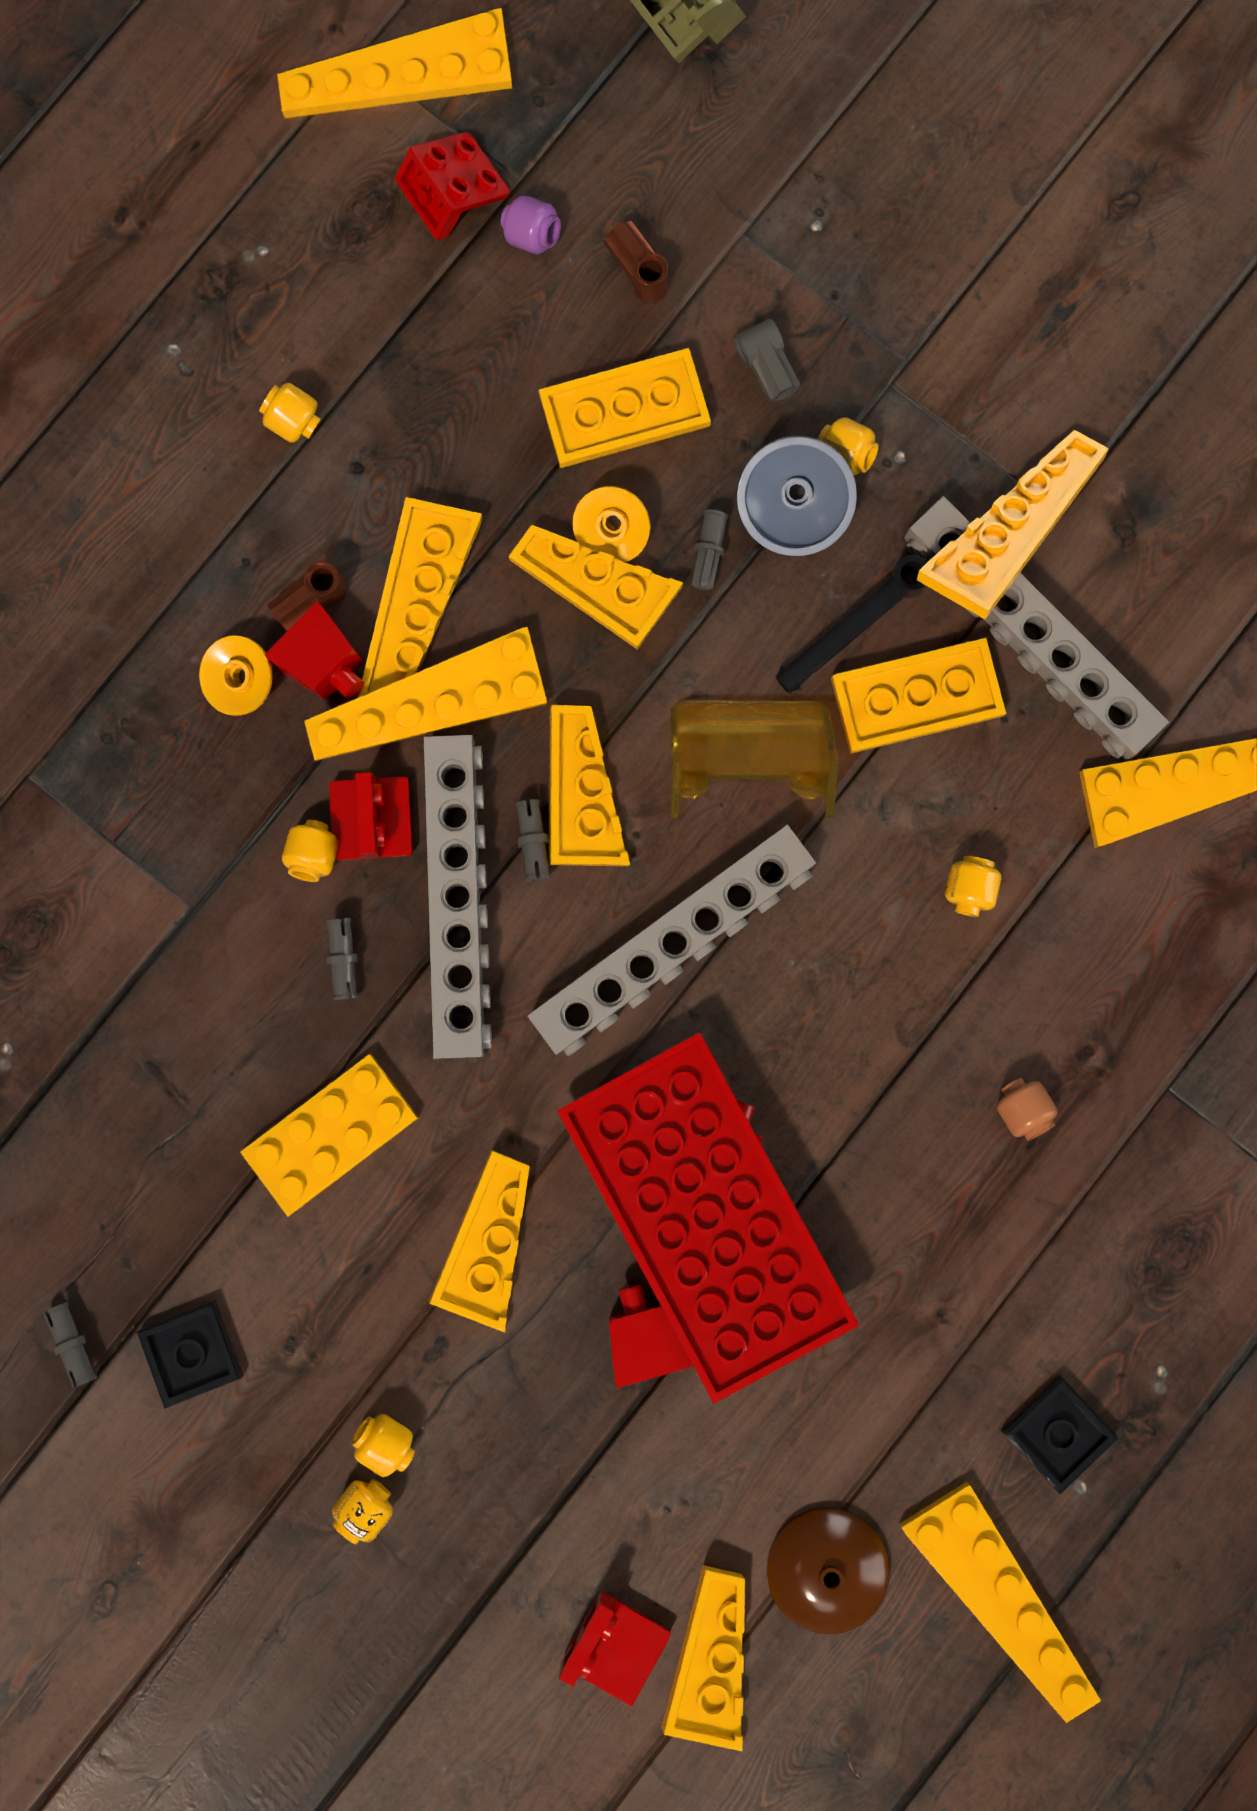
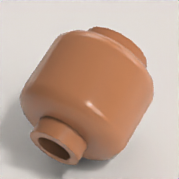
M1019 1078L1001 1089L1005 1096L999 1100L996 1108L1013 1136H1025L1027 1141H1030L1055 1126L1053 1119L1057 1116V1107L1040 1082L1032 1081L1026 1084L1023 1078Z

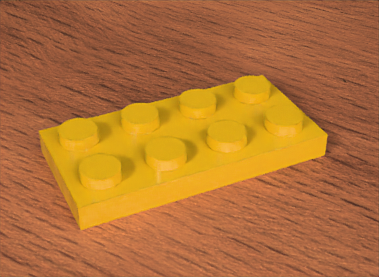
M689 348L538 390L560 468L710 427L711 424Z
M986 638L835 674L831 677L850 754L1006 715Z
M369 1054L240 1153L287 1217H289L419 1117L372 1054Z

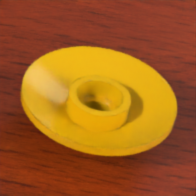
M603 486L590 491L580 500L574 511L573 532L579 545L596 552L602 551L610 554L615 559L623 562H628L638 556L646 546L650 536V518L644 504L636 495L620 487ZM612 515L617 516L621 521V526H612L609 523L608 517Z
M227 636L213 643L204 654L199 671L201 689L207 701L221 713L233 716L249 714L258 709L268 697L272 686V667L270 661L264 656L266 652L258 643L243 636ZM244 669L245 680L242 683L239 674Z

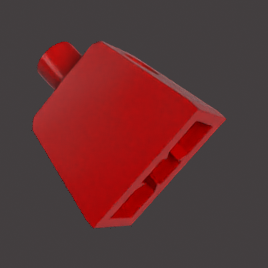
M317 601L264 655L281 673L323 700L328 699L336 690L347 699H353L364 687V681L354 673L362 664V658L330 615Z
M642 1283L619 1289L624 1312L609 1316L616 1388L692 1367L691 1361L660 1303L656 1302L647 1305Z

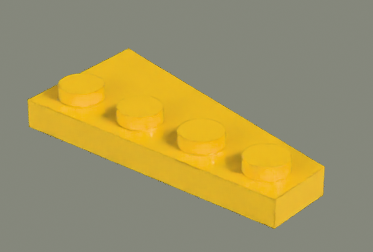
M534 525L529 527L509 555L511 562L637 650L683 587V582L656 575L649 569L638 565H630L602 551L596 552L579 545L576 541Z
M551 705L549 865H630L628 853L625 851L621 835L622 829L619 817L616 815L611 794L613 792L609 777L606 774L602 758L603 752L591 706Z
M494 1150L490 1151L430 1296V1304L505 1332L508 1302L513 1282L514 1262L519 1242L518 1235L530 1168L528 1164Z
M705 1565L702 1566L661 1726L664 1735L738 1751L743 1749V1736L741 1734L743 1697L741 1693L742 1673H744L742 1634L744 1633L745 1578L740 1573Z

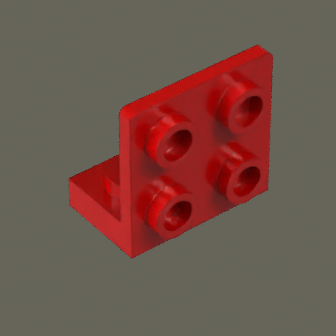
M469 132L410 147L394 178L436 241L449 237L463 211L504 200L510 193L509 188Z
M601 1590L560 1662L558 1679L574 1687L577 1679L581 1677L628 1706H632L669 1641L671 1632L666 1627Z

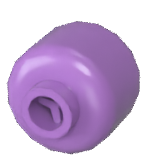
M519 196L504 208L501 215V226L506 241L511 246L529 253L541 254L556 244L560 236L561 221L557 216L556 209L545 201L530 196Z

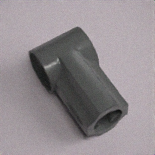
M771 318L734 335V343L742 362L747 368H752L770 404L779 403L800 389L801 385L784 353V343L781 334Z

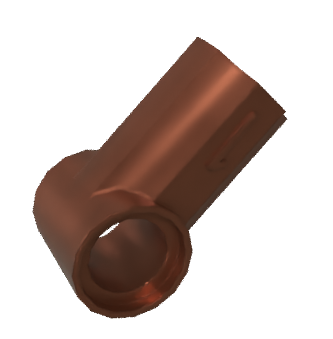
M622 221L613 227L604 238V245L633 283L637 297L647 303H655L662 300L668 291V264L665 258L653 251L632 221ZM648 274H654L659 279L648 282L643 277Z
M325 561L315 562L306 569L304 577L267 605L276 619L288 631L316 601L323 608L329 604L341 601L347 591V582L344 576L332 564ZM326 575H332L334 578L332 586L326 591H318L319 580Z

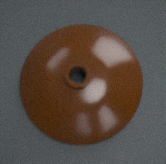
M820 1507L798 1514L780 1529L769 1550L767 1579L775 1603L790 1621L814 1633L840 1634L859 1627L878 1610L889 1585V1560L879 1535L864 1519L844 1509ZM835 1572L838 1574V1580L834 1584H826L824 1577L827 1573Z

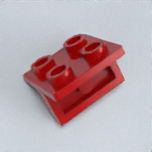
M371 772L355 773V780H338L329 783L331 833L339 841L335 860L406 857L413 854L410 785L407 777L376 778Z

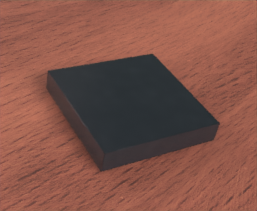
M216 1300L137 1331L164 1409L243 1377Z
M1060 1375L1001 1430L1059 1494L1065 1491L1119 1439Z

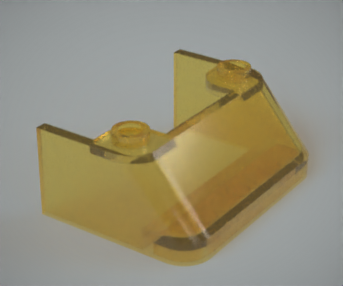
M687 700L678 702L671 707V817H679L680 796L684 798L699 797L710 788V779H789L790 789L800 797L814 799L823 796L826 818H834L838 757L830 710L826 705L815 701Z

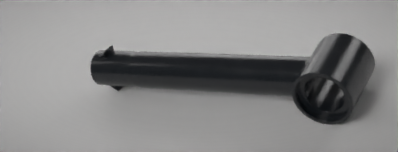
M918 555L903 557L896 565L891 578L801 653L798 658L794 659L785 668L781 665L775 678L783 689L789 694L802 690L801 684L903 598L918 596L926 585L921 582L917 585L906 584L901 578V571L911 568L919 573L927 561Z

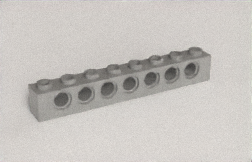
M943 496L909 528L904 538L908 543L906 545L907 549L912 555L921 556L928 562L941 550L940 542L951 540L954 542L966 531L970 522ZM1019 573L1003 595L1011 601L1013 610L1005 612L996 605L988 617L984 619L991 626L990 632L994 638L1005 646L1009 644L1019 654L1018 660L1021 665L1030 673L1035 674L1037 672L1047 682L1046 688L1048 692L1060 702L1065 700L1075 710L1074 717L1088 730L1093 728L1104 739L1102 745L1112 756L1116 758L1121 757L1124 761H1127L1135 756L1169 723L1021 573ZM967 609V611L971 613L973 616L977 618L980 617ZM1025 624H1033L1039 629L1041 635L1039 640H1032L1025 635L1023 630ZM1052 652L1063 653L1068 659V668L1057 667L1052 661ZM1081 680H1089L1095 685V697H1089L1081 691ZM1109 708H1117L1122 712L1124 716L1123 725H1116L1110 720L1108 715Z
M472 735L424 737L433 1059L485 1057V1049L492 1048L491 1024L484 1025V1008H491L490 984H483L482 968H489L490 963L489 945L482 944L481 928H488L487 904H480V888H487L486 864L479 865V849H485L486 847L485 826L478 825L477 809H484L483 785H476V770H483L482 746H475V740ZM453 769H460L465 772V780L457 788H450L445 785V776ZM455 808L465 810L467 818L462 826L457 828L447 826L446 816L449 811ZM457 847L466 849L468 853L466 863L459 868L450 867L447 863L448 853ZM456 887H464L469 892L468 902L460 908L451 907L448 901L449 893ZM459 926L467 927L470 931L469 943L465 947L454 948L449 940L451 931ZM459 966H466L472 974L471 982L465 988H455L451 982V973ZM460 1006L469 1007L473 1013V1021L465 1029L457 1028L452 1022V1014Z
M787 824L528 1015V1018L555 1055L564 1051L569 1057L587 1043L583 1036L596 1027L601 1033L618 1021L620 1018L615 1012L628 1003L634 1009L652 995L648 988L661 979L665 985L684 972L680 965L691 956H694L699 961L716 948L712 942L724 932H726L729 938L749 924L744 917L752 911L758 909L763 914L781 900L777 893L786 886L790 885L795 890L813 877L809 869L816 864L815 860ZM768 862L776 864L781 870V879L776 883L764 881L760 875L761 865ZM734 886L744 887L749 893V903L743 907L732 905L727 897L728 890ZM708 909L716 914L718 923L713 930L704 931L696 925L695 915L700 910ZM670 933L680 934L686 942L685 950L677 955L667 953L662 944L664 937ZM640 956L649 958L654 966L653 973L645 979L635 977L630 970L631 962ZM614 980L621 986V996L617 1001L607 1003L599 998L598 988L602 982ZM577 1003L583 1004L589 1011L587 1022L580 1027L571 1026L566 1020L567 1009Z

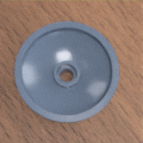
M809 436L783 437L759 449L746 464L741 474L737 491L739 514L749 534L763 547L778 554L788 556H804L817 553L836 542L849 526L857 501L854 475L845 458L828 443ZM796 484L803 486L805 490L798 497L790 493V488Z

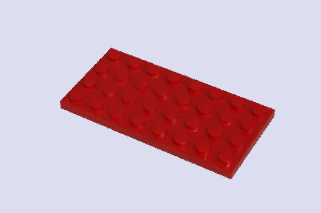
M701 1033L690 1037L557 1110L713 1404L860 1326Z

